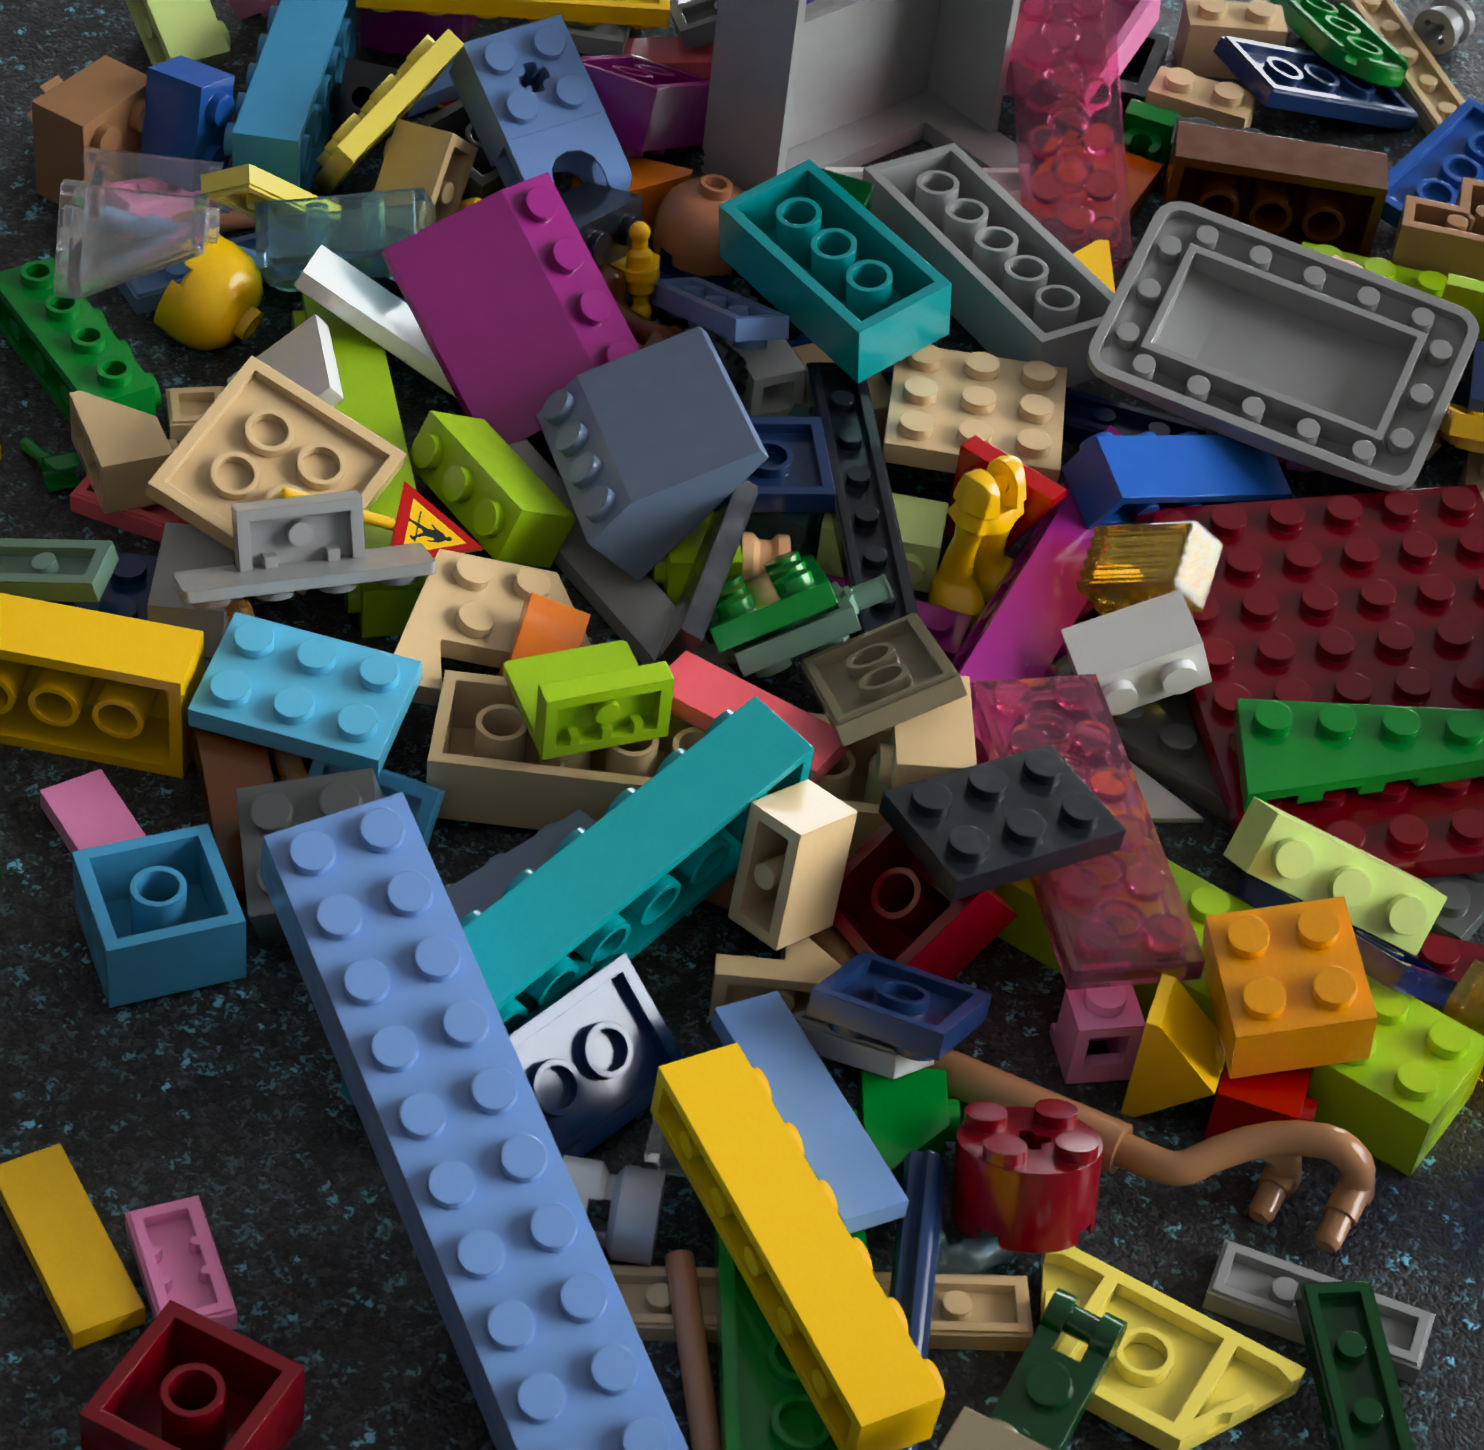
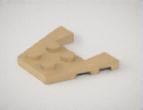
M439 548L435 557L436 573L427 575L393 653L422 661V679L412 702L435 706L442 687L441 657L500 668L501 664L509 656L524 601L532 592L573 607L558 572ZM586 633L581 647L591 646Z

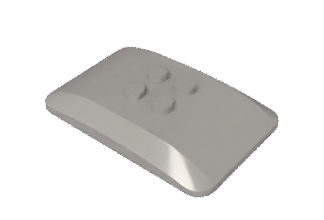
M1175 201L1161 206L1155 212L1090 342L1087 361L1090 370L1096 377L1181 418L1315 470L1379 490L1392 492L1405 490L1412 486L1418 478L1477 342L1480 328L1473 314L1460 305L1195 204Z

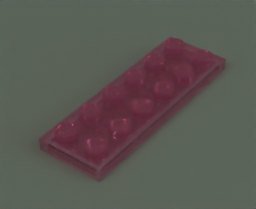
M1021 0L1011 51L1020 205L1072 254L1098 239L1109 240L1112 269H1125L1129 255L1132 252L1114 0Z
M1085 674L972 682V712L989 761L1051 744L1126 829L1120 850L1029 877L1067 990L1159 983L1162 973L1176 977L1178 981L1201 979L1206 961L1097 675Z

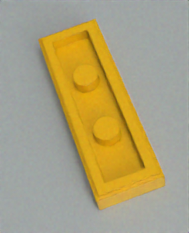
M61 1143L1 1163L0 1203L73 1350L145 1324V1306Z

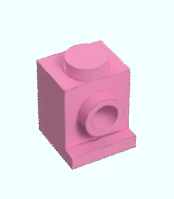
M1097 977L1092 979L1085 987L1065 989L1057 1023H1051L1049 1030L1065 1085L1130 1080L1146 1024L1132 984H1121L1119 981L1109 977ZM1089 1042H1106L1109 1053L1086 1055Z

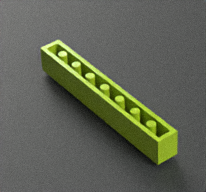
M301 292V310H292L291 312L292 331L314 314L329 325L344 397L334 408L407 453L401 469L369 509L370 512L395 519L403 482H407L415 490L416 485L385 349ZM364 523L365 549L390 546L393 531ZM427 575L418 576V580L415 583L404 586L385 585L381 581L358 583L354 590L344 593L347 614L357 613L362 638L402 635Z

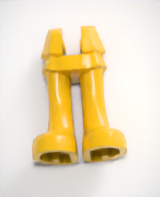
M1012 455L1000 456L988 464L986 471L974 469L965 473L953 493L955 502L947 510V513L956 524L955 533L932 578L927 602L971 615L970 629H972L983 611L985 602L989 601L1014 560L1004 555V549L1011 528L1017 519L1024 514L1023 502L1026 500V478L1022 462Z

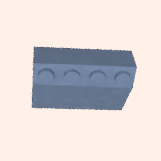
M700 326L576 375L563 389L553 392L545 401L542 410L536 415L588 544L638 581L769 458L708 333Z

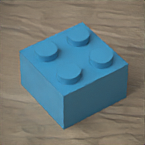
M208 823L72 852L75 910L109 1008L246 977V920Z

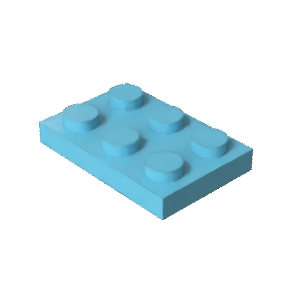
M235 612L187 708L188 724L192 727L351 770L373 768L375 776L379 777L422 679V661Z

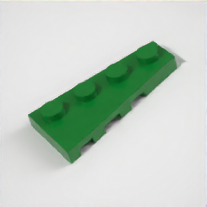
M1239 698L1236 701L1233 719L1244 812L1248 809L1253 797L1267 803L1268 800L1293 796L1296 804L1321 801L1326 791L1355 787L1358 794L1361 795L1382 792L1385 784L1394 781L1409 779L1414 785L1422 786L1484 776V710Z

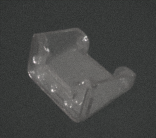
M86 147L83 153V181L63 179L60 184L54 276L55 297L83 299L205 254L209 243L217 244L220 213L229 214L230 208L211 200L209 195L201 194L200 175L223 170V162Z

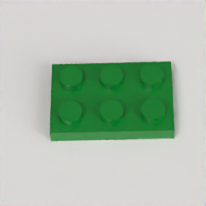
M798 551L787 552L764 563L766 572L744 581L741 574L731 575L726 578L709 623V629L719 653L838 605L830 581L812 554L800 557Z

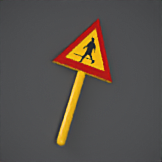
M405 481L402 485L395 519L363 510L364 523L393 531L390 546L421 543L434 559L439 548L460 553H471L484 549ZM283 488L280 491L281 498L311 495L290 488Z

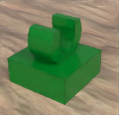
M1131 99L1124 114L1120 143L1121 150L1147 156L1148 160L1154 162L1162 161L1166 163L1176 117L1180 116V114Z

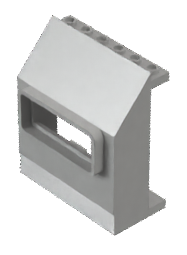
M718 0L703 139L705 156L702 157L704 165L701 166L703 174L700 177L708 174L721 175L728 178L743 191H747L808 159H811L817 166L823 169L826 167H860L921 139L935 148L956 143L981 168H1027L1030 172L1033 155L997 130L1021 0H816L806 4L807 0Z

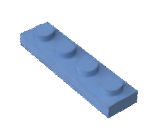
M699 277L658 279L654 282V292L649 295V303L666 310L667 317L688 320V327H706L721 339L732 340L733 347L737 349L761 350L767 348L768 340L789 339L788 315Z

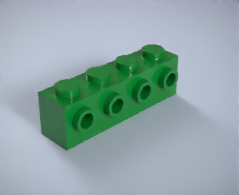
M53 257L30 261L22 266L0 272V333L70 424L69 393L75 391H84L156 416V407L161 404V393L155 377L152 373H145L134 360L128 343L123 339L118 340L108 327L107 320L101 309L98 307L93 308L83 296L81 287L74 276L68 277Z

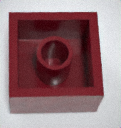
M885 822L847 859L833 925L858 954L867 951L952 980L1018 915L994 889L951 901L890 825Z
M170 1299L79 1413L81 1450H283L304 1422L305 1366Z

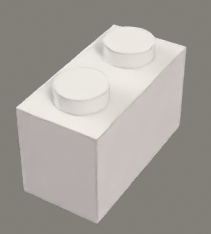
M1181 589L1061 629L1071 668L1092 723L1113 715L1127 713L1134 708L1172 695L1186 693L1193 688L1212 682L1204 644Z

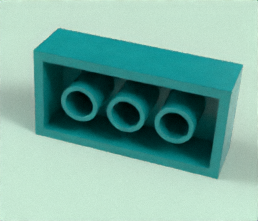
M811 159L718 205L720 257L776 309L788 315L789 321L857 383L866 380L949 334L952 283Z

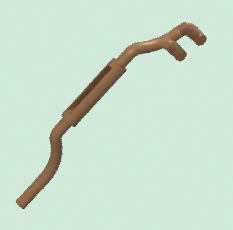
M731 877L703 901L729 911L735 877ZM834 925L809 936L811 940L841 966L858 955ZM954 1049L949 1051L939 1061L934 1060L933 1065L925 1067L946 1069L948 1098L959 1099L960 1110L965 1111L967 1105L979 1101L993 1102L1003 1107H1034L1038 1101L1043 1099H1059L1074 1104L1078 1109L1077 1119L1089 1125L1100 1136L1103 1143L1101 1170L1110 1174H1114L1121 1168L1151 1182L1178 1187L1196 1184L1220 1171L1254 1160L1264 1161L1266 1166L1258 1180L1259 1187L1248 1207L1250 1218L1263 1225L1272 1222L1283 1201L1289 1199L1290 1195L1297 1191L1302 1181V1156L1327 1160L1339 1170V1180L1323 1209L1325 1215L1314 1238L1315 1245L1328 1253H1334L1341 1248L1350 1228L1356 1226L1365 1206L1369 1205L1374 1199L1376 1169L1371 1153L1349 1131L1328 1123L1305 1120L1263 1122L1223 1132L1183 1150L1173 1151L1133 1135V1126L1130 1123Z

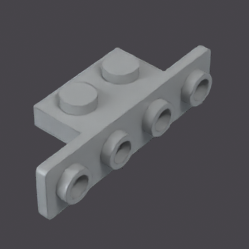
M357 490L231 504L235 565L177 571L173 573V582L183 603L192 604L200 609H217L229 605L231 599L256 596L257 599L263 601H281L291 598L294 595V591L318 588L324 593L338 594L354 590L358 583L381 581V583L390 586H404L415 583L418 580V576L435 574L436 568L435 559L421 543L365 549L362 496Z

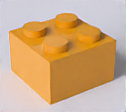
M1344 896L1205 916L1200 959L1230 1079L1369 1059L1378 1017Z

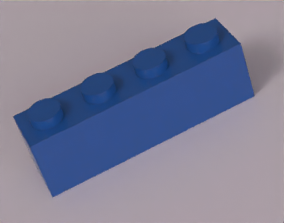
M1189 431L1179 435H1156L1155 432H1143L1137 435L1113 436L1111 432H1101L1084 440L1080 444V451L1061 467L1087 529L1130 528L1133 523V511H1135L1137 516L1159 511V509L1287 499L1292 495L1274 454L1222 434L1198 435L1195 431Z

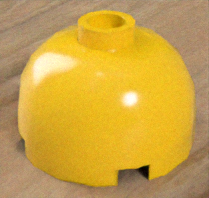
M215 234L205 240L184 262V265L190 268L189 272L180 284L171 280L162 295L154 316V324L164 330L167 336L188 348L204 351L226 347L236 337L246 341L256 331L264 317V313L257 309L263 296L261 273L254 260L236 243L227 240L220 234Z

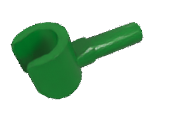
M24 437L20 441L19 447L36 461L42 469L44 483L49 492L75 488L80 484L81 480L76 470V467L80 466V460L76 451L52 455L30 437Z

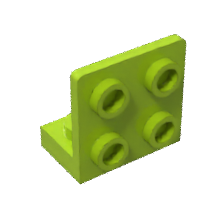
M624 640L513 659L504 663L503 675L542 760L668 736L675 678L666 661L639 666L628 643Z

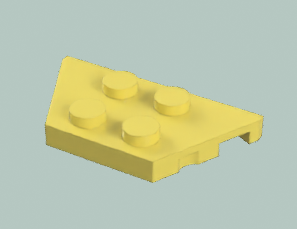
M1074 1246L1066 1250L1042 1254L1041 1319L1051 1297L1060 1288L1080 1298L1079 1307L1101 1318L1108 1312L1128 1323L1121 1344L1086 1410L1160 1450H1190L1296 1394L1307 1368ZM1065 1334L1057 1351L1080 1362L1088 1345Z

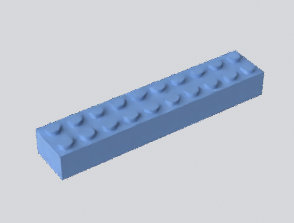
M400 792L264 835L260 876L496 1450H689L404 793Z

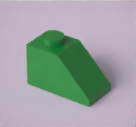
M922 1068L896 1079L863 1069L860 1070L853 1110H857L858 1120L901 1187L903 1163L909 1152L933 1150L940 1153L942 1161L946 1141L956 1142L957 1129L960 1125L959 1099L948 1098L946 1069Z

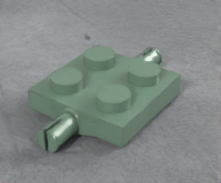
M884 573L851 588L849 586L840 587L836 581L831 583L838 605L719 653L714 642L697 649L694 654L718 667L728 663L731 666L738 664L743 677L755 673L757 678L772 676L790 667L792 664L790 658L812 649H814L815 653H818L849 640V634L862 630L857 617L860 614V610L890 598L893 599L894 596Z

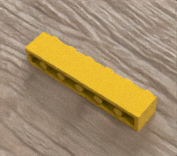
M738 1042L658 1066L650 1112L838 1450H901L931 1439L945 1398L941 1375L930 1359H923L908 1334L907 1320L900 1304L893 1297H886L873 1275L872 1262L866 1246L859 1238H852L838 1215L837 1201L832 1188L824 1179H817L805 1158L799 1132L792 1123H785L773 1104L770 1086L763 1071L759 1067L752 1068Z

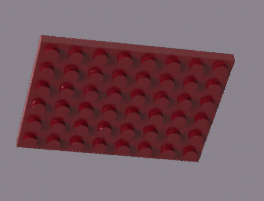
M1476 484L1167 508L1137 516L1135 511H1133V523L1130 529L1153 598L1181 589L1204 644L1212 682L1193 688L1186 692L1233 835L1245 814L1233 719L1237 698L1484 710V501ZM1484 776L1416 786L1407 779L1388 782L1385 784L1382 792L1359 795L1356 788L1353 787L1326 791L1321 801L1296 804L1292 796L1272 799L1267 802L1417 878L1484 872ZM1247 873L1253 894L1283 891Z

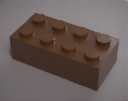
M1178 121L1159 208L1169 202H1188L1302 245V242L1315 245L1328 244L1338 248L1340 251L1369 258L1388 192V154Z

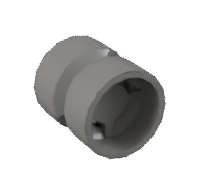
M564 1155V1164L600 1246L606 1249L610 1260L651 1266L661 1215L666 1172L626 1165L615 1175L609 1173L604 1161ZM593 1200H611L608 1221L590 1216Z

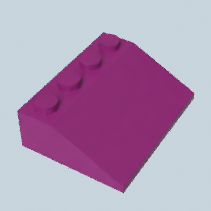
M548 172L504 188L386 247L381 252L464 414L468 417L484 419L508 445L525 439L529 442L544 435L536 415L542 410L548 397L556 390L563 389L576 375L640 350Z

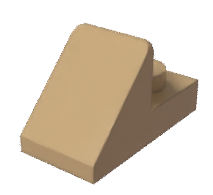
M809 937L782 948L780 959L716 953L710 995L709 1020H712L714 1008L774 991L779 992L792 1014L807 1010L812 988L842 966Z

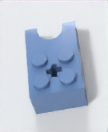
M561 14L464 43L449 70V74L492 168H497L505 188L547 172L554 183L553 173L569 172L581 178L584 183L591 182L628 192L632 178L628 161Z

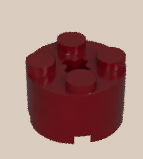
M1043 1099L1038 1101L1034 1107H1003L1000 1104L987 1101L973 1102L967 1105L964 1111V1120L959 1125L956 1136L950 1216L953 1223L964 1234L976 1240L978 1228L999 1235L998 1248L1013 1252L1050 1253L1066 1250L1077 1245L1081 1231L1087 1229L1088 1233L1091 1234L1095 1228L1103 1143L1100 1136L1089 1125L1078 1120L1077 1107L1064 1100Z

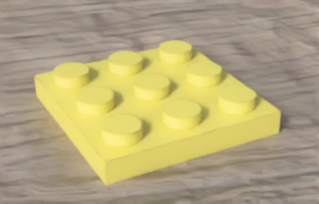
M449 29L437 41L427 35L406 57V61L397 70V74L394 76L391 73L370 95V99L361 108V112L358 115L354 112L333 134L330 142L324 147L325 150L316 159L323 167L313 181L330 195L396 125L397 119H402L435 84L464 46V43Z

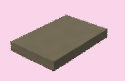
M911 613L804 658L802 662H799L808 685L844 747L967 695L960 674L917 613Z

